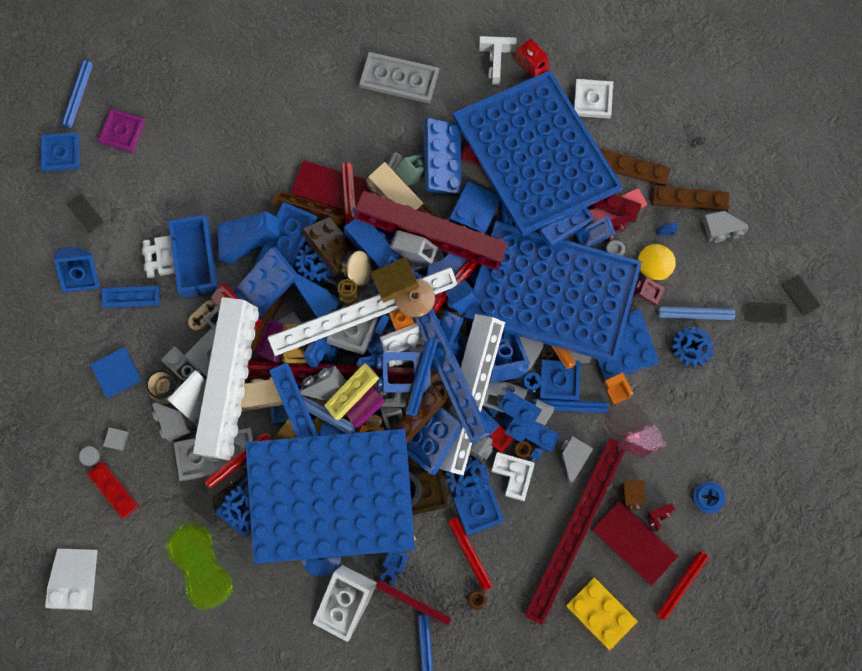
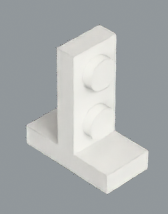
M480 36V51L490 52V61L493 62V67H489V78H493L492 85H500L501 52L515 53L517 38Z

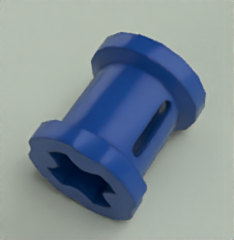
M528 373L524 378L523 387L528 389V393L538 391L541 385L540 376L537 373ZM531 379L535 380L533 387L529 386Z

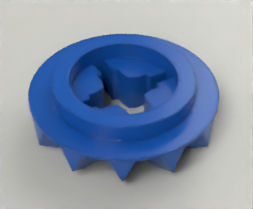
M714 482L701 483L693 494L694 504L700 511L707 514L718 512L725 504L724 490ZM710 490L711 496L715 500H711L708 506L707 499L701 496H706Z

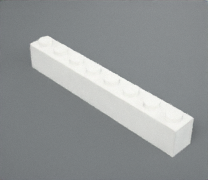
M475 314L460 369L481 412L505 322L493 317ZM453 405L449 409V412L459 419V416ZM464 428L460 431L439 469L464 475L472 446Z

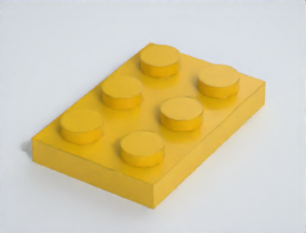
M595 577L566 605L608 650H611L638 622Z

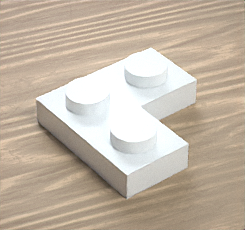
M497 452L492 472L510 477L505 496L524 502L535 463Z

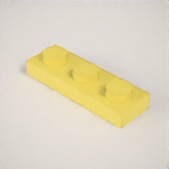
M364 363L324 406L336 420H340L373 386L379 377L369 365Z

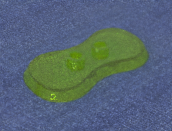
M188 524L174 531L167 541V554L185 577L189 601L201 610H208L219 606L229 598L233 585L228 572L218 564L214 557L210 533L199 524Z

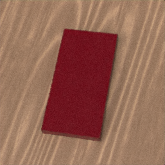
M303 160L291 194L344 210L342 172ZM353 176L356 208L362 192L369 193L371 190L367 186L368 182L366 179Z
M620 502L592 530L650 586H653L679 557Z
M378 581L376 588L379 591L448 627L452 622L451 617L382 581Z

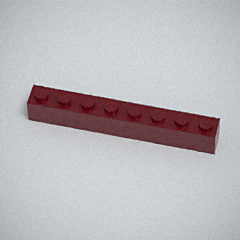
M363 191L355 209L354 219L394 234L396 231H402L426 238L441 251L497 271L508 244L499 238L487 236L480 231H473L463 225L451 223L444 218H437L427 212L415 210L411 206L401 205L391 199L379 197L372 192Z

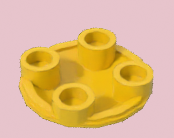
M652 244L645 247L638 257V261L642 262L640 274L652 280L667 279L675 268V257L672 251L661 244Z

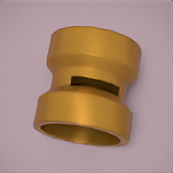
M350 279L342 280L338 284L340 303L346 306L355 304L358 299L356 283Z

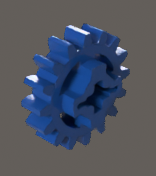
M306 245L305 251L300 249V256H296L297 263H295V268L299 269V275L303 274V277L310 279L309 281L311 282L315 280L318 285L320 280L326 283L327 276L333 277V274L313 248H309Z
M692 326L690 331L685 327L683 333L680 331L677 333L678 338L673 339L672 342L675 345L671 348L676 350L673 356H679L678 363L684 361V367L691 364L692 369H694L696 364L702 367L704 365L703 361L706 363L710 361L709 357H712L714 354L710 350L714 349L715 345L710 344L713 337L707 338L708 331L702 333L701 327L695 330V327ZM685 339V345L681 348V341ZM690 345L698 346L696 350L694 348H689ZM706 347L705 354L702 356L701 349Z
M469 456L464 475L447 472V485L450 486V491H456L457 497L463 494L464 499L468 495L475 498L474 493L476 492L481 495V488L487 489L486 483H489L488 469H485V463L480 464L478 458L472 461L471 456Z
M238 487L237 493L231 490L232 496L225 497L228 503H223L222 506L227 507V510L222 513L228 514L226 522L232 520V527L238 524L239 530H242L243 525H245L248 530L251 524V520L246 521L247 516L250 515L249 487H246L245 491ZM242 495L239 502L232 503L236 497ZM245 502L246 506L249 507V511H245L244 514H242V510L239 509V506L244 505ZM231 510L236 511V513L238 514V520L234 518Z

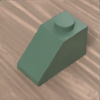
M424 153L404 158L395 169L396 175L407 186L415 184L425 177Z

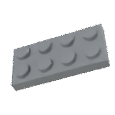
M369 52L359 86L360 88L430 104L439 68Z
M371 282L364 286H357V302L378 295V293L370 289ZM381 316L329 335L327 337V344L364 355Z
M251 428L238 430L237 436L234 438L233 445L235 450L231 459L246 448L245 442H254ZM196 438L174 442L180 482L211 476L225 465L228 460L193 454ZM247 462L235 471L247 469Z

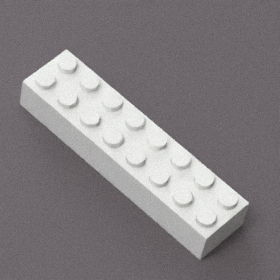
M223 297L221 299L193 454L228 461L231 460V456L234 454V438L238 433L237 422L242 410L240 406L241 398L245 394L244 383L248 376V360L252 356L251 344L255 338L254 327L259 317L258 308L245 300Z

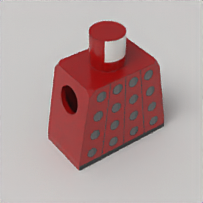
M530 38L516 50L513 59L531 78L550 71L548 55L533 39Z

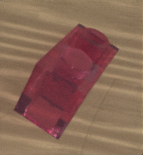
M646 424L638 428L635 434L631 431L623 435V440L617 444L620 449L641 458H645L667 445L656 424L650 427Z

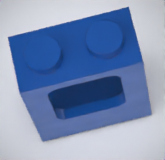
M423 352L379 353L376 365L377 369H380V377L377 380V388L380 389V393L412 392ZM390 360L413 361L414 382L412 384H389L387 381V362ZM430 371L428 374L424 392H427L428 389L431 387Z

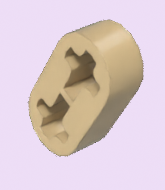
M213 300L205 302L189 317L188 324L193 331L201 332L208 326L204 321L211 313L208 307L211 306L215 309L218 306ZM195 319L200 320V326L195 325Z

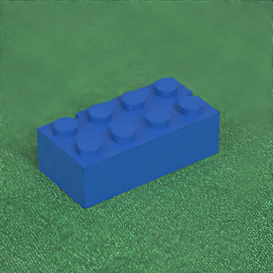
M200 215L168 221L170 237L172 239L171 245L178 294L184 299L199 296V292L202 295L215 293L219 284L210 221L207 216Z

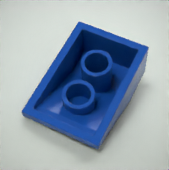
M468 181L449 222L463 225L468 229L485 234L501 199L498 194Z
M298 274L293 285L315 318L341 309L335 295L331 296L327 290Z
M502 332L489 380L490 383L527 375L530 361L519 336Z

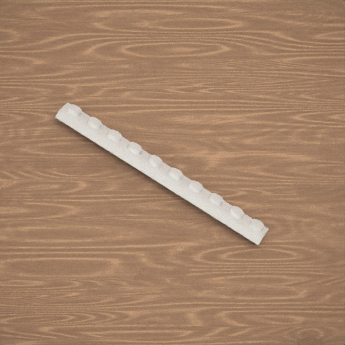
M451 267L420 278V280L427 282L432 287L434 294L446 291L457 285ZM414 293L411 297L417 299L419 295ZM380 294L268 336V339L276 356L399 308L396 304V298L383 303Z

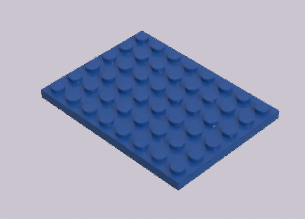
M551 70L453 113L455 122L522 236L622 191L621 183Z
M496 221L491 237L499 238L508 244L498 271L481 265L473 289L480 303L466 311L464 321L473 323L475 314L493 317L505 322L503 332L615 363L642 262L566 240L550 248L538 232L533 231L522 236L516 226Z
M405 429L245 442L254 564L415 550Z

